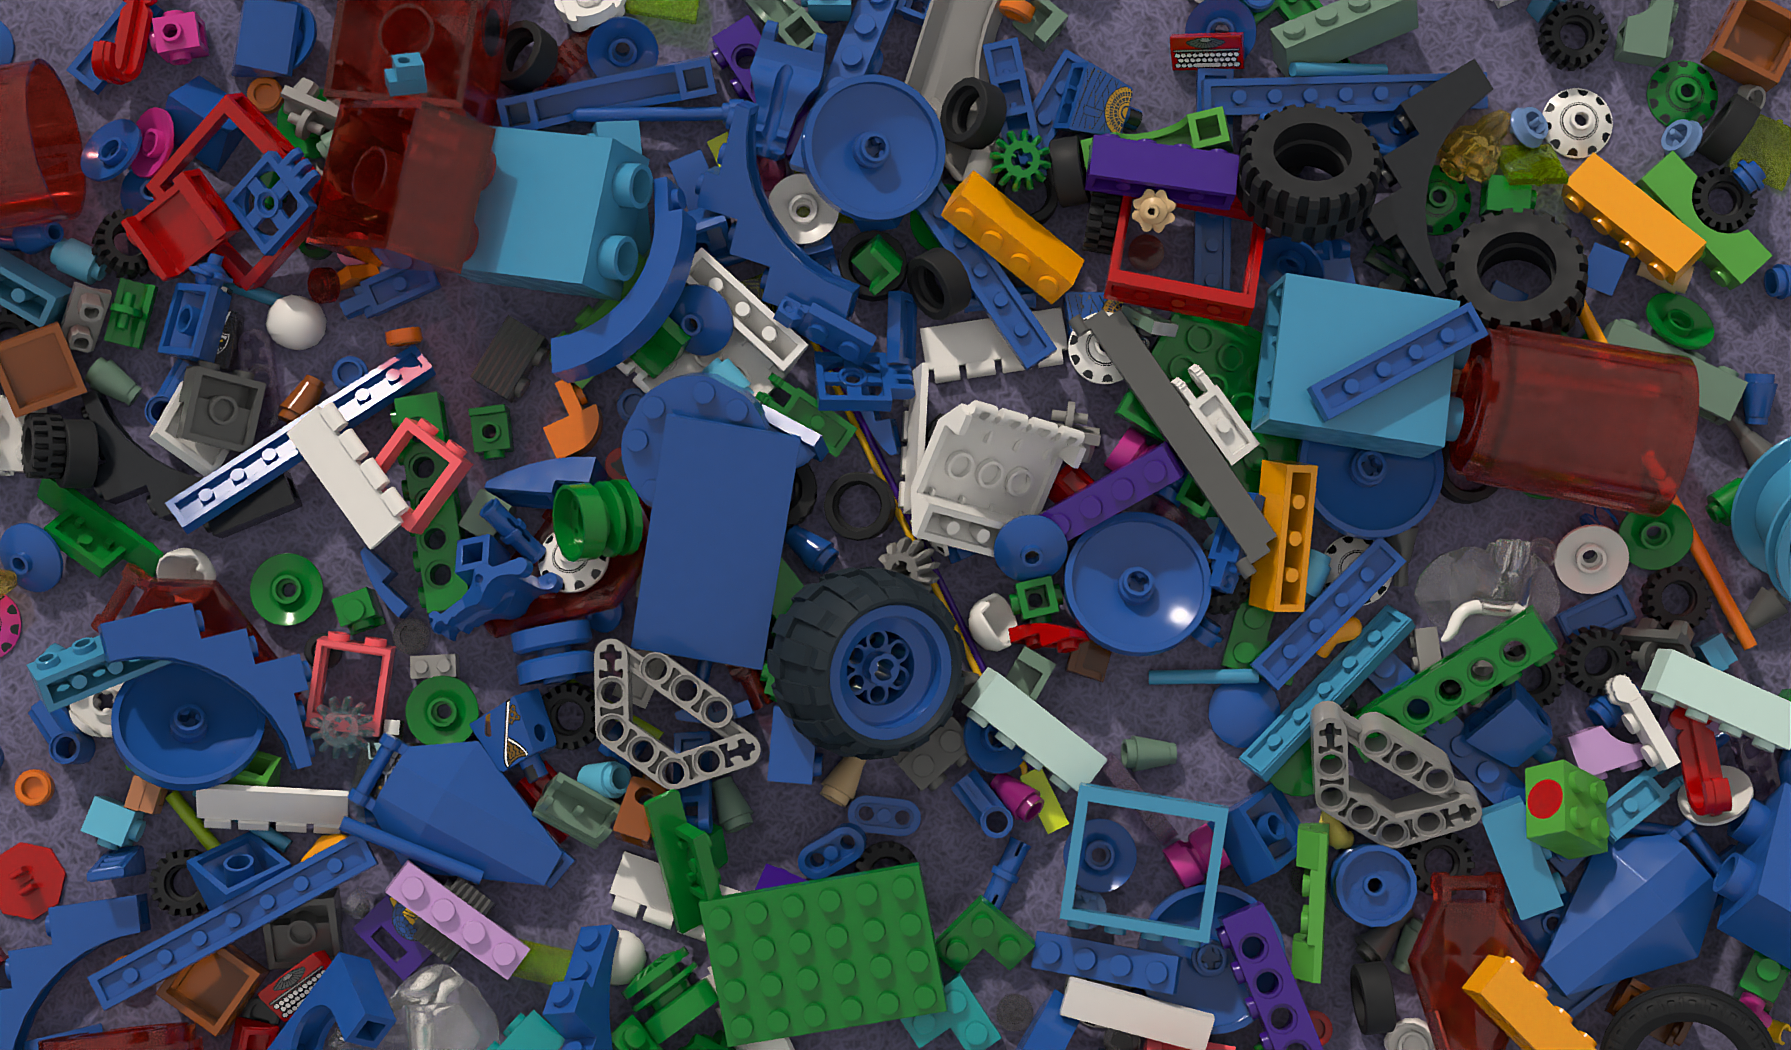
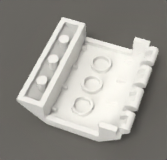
M701 247L694 254L685 286L701 284L711 287L727 301L734 321L733 333L727 345L717 353L708 356L694 355L684 350L682 356L655 379L649 376L629 357L616 365V367L626 376L635 371L637 375L633 382L644 393H647L671 378L702 372L717 357L722 362L729 358L750 381L751 385L749 387L755 392L753 394L754 397L759 391L770 395L777 388L768 379L773 372L784 380L809 345L791 328H786L773 319L775 314ZM691 318L693 326L697 328V322Z
M974 400L968 405L961 403L938 419L911 484L912 535L916 538L995 557L994 542L998 532L1006 523L1014 518L1024 515H1038L1042 511L1062 462L1065 461L1073 468H1079L1086 452V448L1082 446L1085 438L1084 432L1063 425L1058 428L1056 423L1036 417L1028 420L1026 414L1005 408L998 411L997 406ZM1030 551L1025 557L1032 558L1037 556L1038 553Z

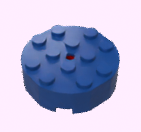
M696 372L680 375L654 387L639 400L623 431L621 442L622 462L632 488L645 504L652 507L666 414L674 413L679 416L766 431L771 430L763 407L751 392L718 374Z

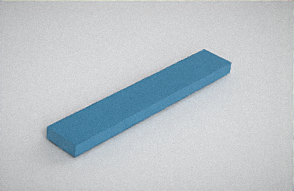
M1387 604L1362 629L1361 634L1352 640L1238 758L1241 764L1267 782L1311 737L1310 714L1313 707L1323 701H1333L1341 705L1416 627L1413 620Z

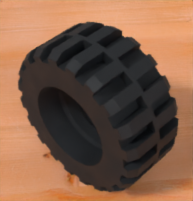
M1305 103L1304 107H1296L1295 104L1285 106L1281 112L1276 109L1266 114L1264 120L1261 118L1251 126L1250 132L1244 137L1238 166L1237 197L1242 203V208L1249 217L1254 216L1253 221L1263 230L1266 227L1271 230L1270 233L1276 237L1282 238V236H1287L1291 238L1292 242L1302 243V240L1322 243L1325 238L1330 237L1331 241L1341 238L1345 235V231L1350 233L1361 226V222L1366 220L1372 211L1383 164L1382 155L1379 152L1380 147L1374 136H1370L1369 129L1362 122L1357 124L1354 116L1346 112L1340 114L1336 112L1334 107L1318 108L1316 104ZM1293 166H1310L1321 169L1334 178L1321 181L1304 180L1289 174L1284 169Z
M1513 208L1501 209V215L1497 216L1490 212L1481 216L1480 224L1477 225L1475 222H1471L1463 229V237H1456L1451 245V253L1447 255L1445 264V284L1447 286L1445 296L1446 299L1460 301V307L1469 302L1472 303L1489 334L1475 343L1483 340L1487 342V349L1498 351L1499 346L1508 348V353H1519V348L1528 347L1530 352L1541 349V342L1546 341L1551 345L1560 339L1561 330L1569 332L1575 325L1576 317L1581 315L1588 283L1589 265L1587 255L1583 254L1584 246L1580 239L1576 236L1571 238L1572 229L1563 222L1559 225L1555 224V217L1550 214L1543 213L1542 216L1534 214L1535 209L1523 208V213H1513ZM1510 260H1520L1541 268L1549 277L1551 285L1535 298L1526 301H1507L1491 294L1482 285L1480 279L1488 269L1496 264Z

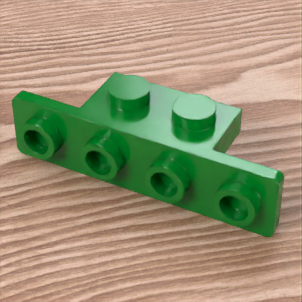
M41 479L37 494L38 498L60 513L43 530L51 535L61 551L99 578L123 559L150 578L157 575L156 568L159 559L164 554L152 542L145 540L131 530L124 522L117 520L99 507L96 502L89 500L74 488H60L55 479Z
M670 789L645 801L644 809L676 929L683 934L703 924L699 907L701 899L711 901L722 897L719 887L721 876L717 867L713 864L711 856L713 844L709 835L705 831L687 823L680 793L675 789Z

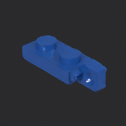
M423 253L359 282L360 285L353 289L356 295L340 302L339 305L348 320L365 314L366 318L369 319L375 316L378 317L442 288L428 255Z
M786 295L773 319L786 328H791L794 332L797 331V333L808 338L810 341L831 350L845 360L859 366L862 365L877 339L876 335L814 302L811 306H808Z
M1247 492L1259 510L1262 511L1265 497L1259 493ZM1220 519L1208 555V559L1212 560L1211 570H1213L1208 586L1222 593L1233 594L1239 580L1238 575H1241L1234 564L1246 556Z

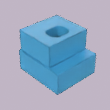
M420 53L391 55L392 68L384 69L385 84L389 95L400 96L428 93L425 68Z
M1722 633L1712 634L1691 646L1696 660L1720 671L1728 669L1730 664L1738 660Z

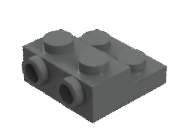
M199 360L197 366H187L179 402L184 404L176 438L238 453H244L250 449L254 442L266 383L255 381V374L233 369L232 374L220 372L221 365Z
M953 716L950 717L944 727L935 728L929 734L930 741L915 750L899 752L898 756H891L921 792L926 787L933 792L948 779L944 772L952 764L955 763L960 768L970 759L964 745V728Z
M339 886L263 926L268 970L293 968L312 953L321 950L326 951L331 961L334 960L339 952L344 953L341 932L343 911Z

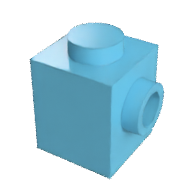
M95 796L81 831L97 837L98 845L117 851L119 846H132L134 841L138 842L146 827V821H143L145 812L125 808V803L108 796Z

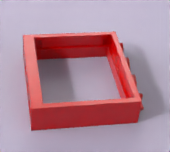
M242 92L226 94L145 187L153 194V199L155 200L173 186L172 179L187 167L229 118L263 154L267 151H277L282 159H284L295 147ZM322 175L321 179L308 192L318 208L274 256H263L252 267L228 241L212 252L224 256L221 266L229 273L228 276L233 279V283L245 291L262 287L343 199Z
M1237 192L1229 210L1176 203V207L1252 222L1241 293L1120 270L1132 199H1138V197L1122 195L1103 299L1248 326L1255 305L1266 228L1264 230L1253 221L1254 216L1249 217L1242 208V203L1237 197Z

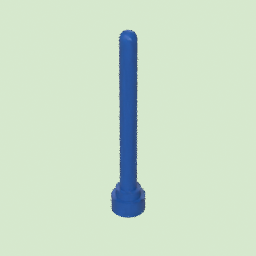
M730 99L729 103H722V106L577 108L573 111L572 117L578 123L639 120V122L723 121V125H726L730 109L732 107L735 108L737 104L745 101V99Z

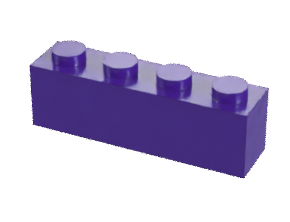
M1111 133L1094 134L1089 149L1085 190L1138 198L1142 197L1147 189L1154 190L1155 194L1158 190H1164L1168 199L1175 203L1229 210L1236 195L1239 155L1229 154L1228 151L1223 149L1208 151L1194 149L1187 144L1166 145L1159 144L1151 139L1130 140Z
M1165 441L1046 508L1038 515L1047 517L1058 524L1066 540L1069 541L1177 481L1185 474V470Z

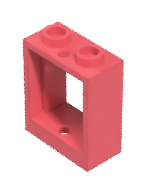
M406 417L375 458V461L386 474L415 435L449 462L446 469L417 508L413 510L409 507V510L400 516L404 521L401 524L403 528L408 532L422 535L474 464L464 457L467 451L456 442L449 439L446 443L436 436L439 429L424 418L416 421Z
M328 631V636H322L317 639L304 727L379 737L384 731V719L386 718L396 646L387 645V639L366 636L363 642L350 640L351 634ZM330 649L382 656L374 716L322 709Z

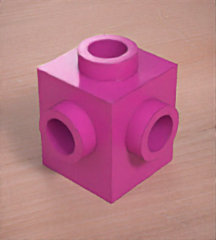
M171 10L163 13V17L152 18L154 31L149 33L150 44L154 53H158L167 63L186 65L191 63L194 58L210 56L205 22L195 11L185 13L181 10Z

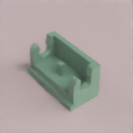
M559 772L545 785L532 816L591 848L597 849L599 844L611 834L612 829L609 827L616 820L621 805Z

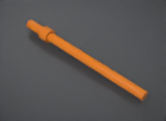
M1652 450L1640 456L1649 475L1659 486L1662 499L1679 506L1687 514L1674 490L1677 486L1670 474L1666 475L1654 451ZM1692 523L1693 541L1690 551L1743 650L1745 651L1756 646L1757 642Z

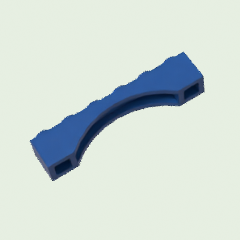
M710 55L537 89L531 92L502 96L496 102L502 127L537 130L574 121L572 114L577 108L644 107L717 94Z

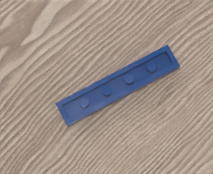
M1469 302L1307 388V391L1324 422L1489 334L1472 303Z
M1383 538L1374 540L1250 666L1275 691H1278L1407 561Z

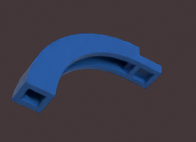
M668 177L653 179L655 205L653 242L644 269L630 292L612 311L592 325L568 335L551 338L552 374L566 383L584 380L603 373L634 354L663 325L683 292L694 258L697 221L684 210L686 208V198L683 190Z

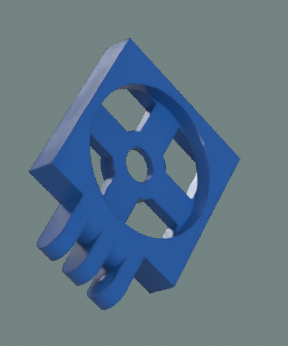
M299 147L292 149L284 159H282L277 151H267L224 199L264 256H274L318 208L308 192L321 179V175L317 170H311L313 165L309 159H302L304 153ZM275 171L280 180L269 189L260 177L265 173ZM250 192L255 197L254 208L251 212L249 209ZM291 192L297 200V210L289 218L282 208V200ZM268 196L274 199V207L270 211L265 207V200ZM266 218H270L279 229L273 236L264 233L258 228Z
M814 351L813 365L818 411L891 412L892 399L909 400L915 396L912 368L909 365L887 364L886 353L869 352L862 365L859 366L845 360L834 352ZM837 367H844L839 372H828ZM861 368L867 369L873 373H866ZM856 377L859 379V382L850 383L846 381V378ZM825 386H841L846 389L847 395H830L826 392ZM865 386L882 387V392L878 396L862 395V389Z

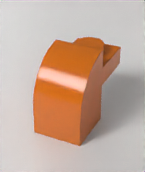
M560 380L555 382V385L569 416L543 427V430L556 459L580 457L589 452L598 442L603 429L602 413L597 404L584 409L583 405L589 402L583 388L581 389L578 385H573L572 382L566 383Z

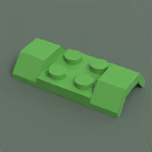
M1299 823L1296 866L1305 868L1302 897H1309V905L1303 904L1300 933H1294L1291 971L1296 979L1321 984V970H1323L1330 823Z

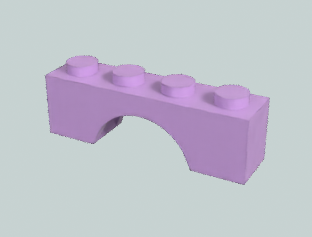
M1661 705L1658 724L1677 754L1675 738L1681 730L1672 728L1668 722V715L1673 709ZM1714 721L1706 726L1714 732V735L1721 733L1718 730V723ZM1591 726L1558 737L1566 760L1601 780L1608 778L1606 771L1619 767L1621 772H1626L1643 766L1641 760L1644 757L1640 750L1643 747L1640 741L1632 744L1622 742L1613 737L1603 726Z
M409 860L405 862L385 889V893L506 980L511 977L530 951V948L525 943L470 906Z

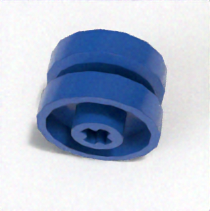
M589 620L555 623L510 634L514 654L519 656L537 654L538 658L523 661L516 667L520 686L561 683L574 680L578 676L594 673L595 652L591 650L572 651L571 649L588 644L593 639Z
M1357 843L1348 849L1342 850L1332 861L1327 875L1328 893L1334 906L1347 918L1369 927L1388 926L1401 920L1412 908L1417 895V878L1410 862L1398 851L1376 843ZM1372 878H1376L1377 880L1373 883L1375 890L1372 892L1368 889V882Z

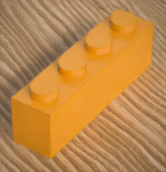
M1594 152L1563 184L1561 196L1566 206L1573 212H1581L1591 220L1592 226L1602 235L1609 234L1619 242V247L1625 254L1630 255L1629 257L1639 258L1647 265L1648 271L1656 279L1661 281L1665 279L1673 285L1702 256L1707 243L1703 238Z
M974 170L952 192L941 213L944 219L1050 304L1057 301L1074 285L1085 261Z
M1262 460L1259 494L1265 497L1261 513L1277 534V537L1266 543L1271 550L1270 553L1252 564L1257 572L1251 576L1248 605L1272 612H1304L1318 472L1317 465L1286 460Z
M1488 954L1462 986V989L1522 1050H1596V1041L1585 1032L1578 1031L1571 1024L1573 1018L1562 1008L1553 1006L1547 999L1549 996L1548 992L1536 982L1529 981L1522 974L1524 968L1509 956L1502 958Z

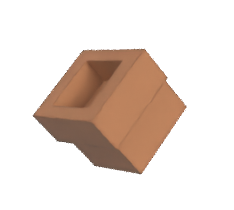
M134 775L124 807L152 815L161 814L168 789L151 784L138 775Z

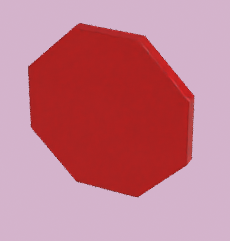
M19 842L0 855V910L3 914L35 920L46 913L49 907H54L60 903L67 873L52 848Z

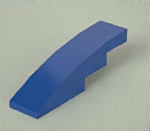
M1018 37L984 44L983 50L990 83L999 87L1006 99L1007 111L1005 122L1001 129L1002 140L1009 145L1006 134L1012 130L1019 141L1021 131L1026 129L1029 131L1028 142L1031 143L1039 133ZM1041 143L1035 146L1038 150L1042 149ZM1014 152L1013 154L1016 157L1011 160L1013 166L1020 165L1022 170H1026L1027 168L1024 165L1029 161L1027 156L1021 157L1018 152ZM1038 169L1044 176H1047L1046 170Z

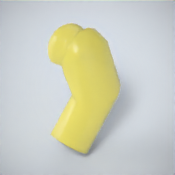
M1322 811L1319 822L1330 823L1329 845L1335 849L1345 850L1350 848L1354 843L1353 833L1347 831L1341 821Z

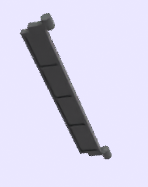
M1103 309L1086 321L1083 320L1080 314L1074 316L1068 323L1077 337L1083 336L1088 331L1093 334L1246 556L1234 564L1243 578L1246 580L1257 571L1252 564L1270 553L1271 550L1266 543L1277 537V534L1121 309L1110 316Z

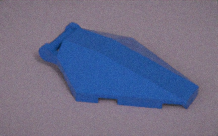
M383 733L379 740L380 748L357 788L352 787L347 796L352 802L372 811L382 831L484 870L481 879L534 885L547 884L564 852H562L547 832V828L541 820L532 816L533 810L516 787L510 783L504 773L498 770L480 741L410 746L391 734ZM395 751L402 756L393 768L377 799L370 796V793ZM394 852L401 866L409 860L426 873L455 876Z
M1685 818L1665 835L1619 839L1614 844L1608 840V852L1588 856L1583 866L1585 870L1576 889L1572 890L1550 938L1551 944L1539 966L1543 975L1562 996L1698 958L1718 894L1713 891L1715 877L1712 878L1690 850L1680 843L1679 840L1684 838L1715 875L1723 864V860L1695 829L1696 823Z

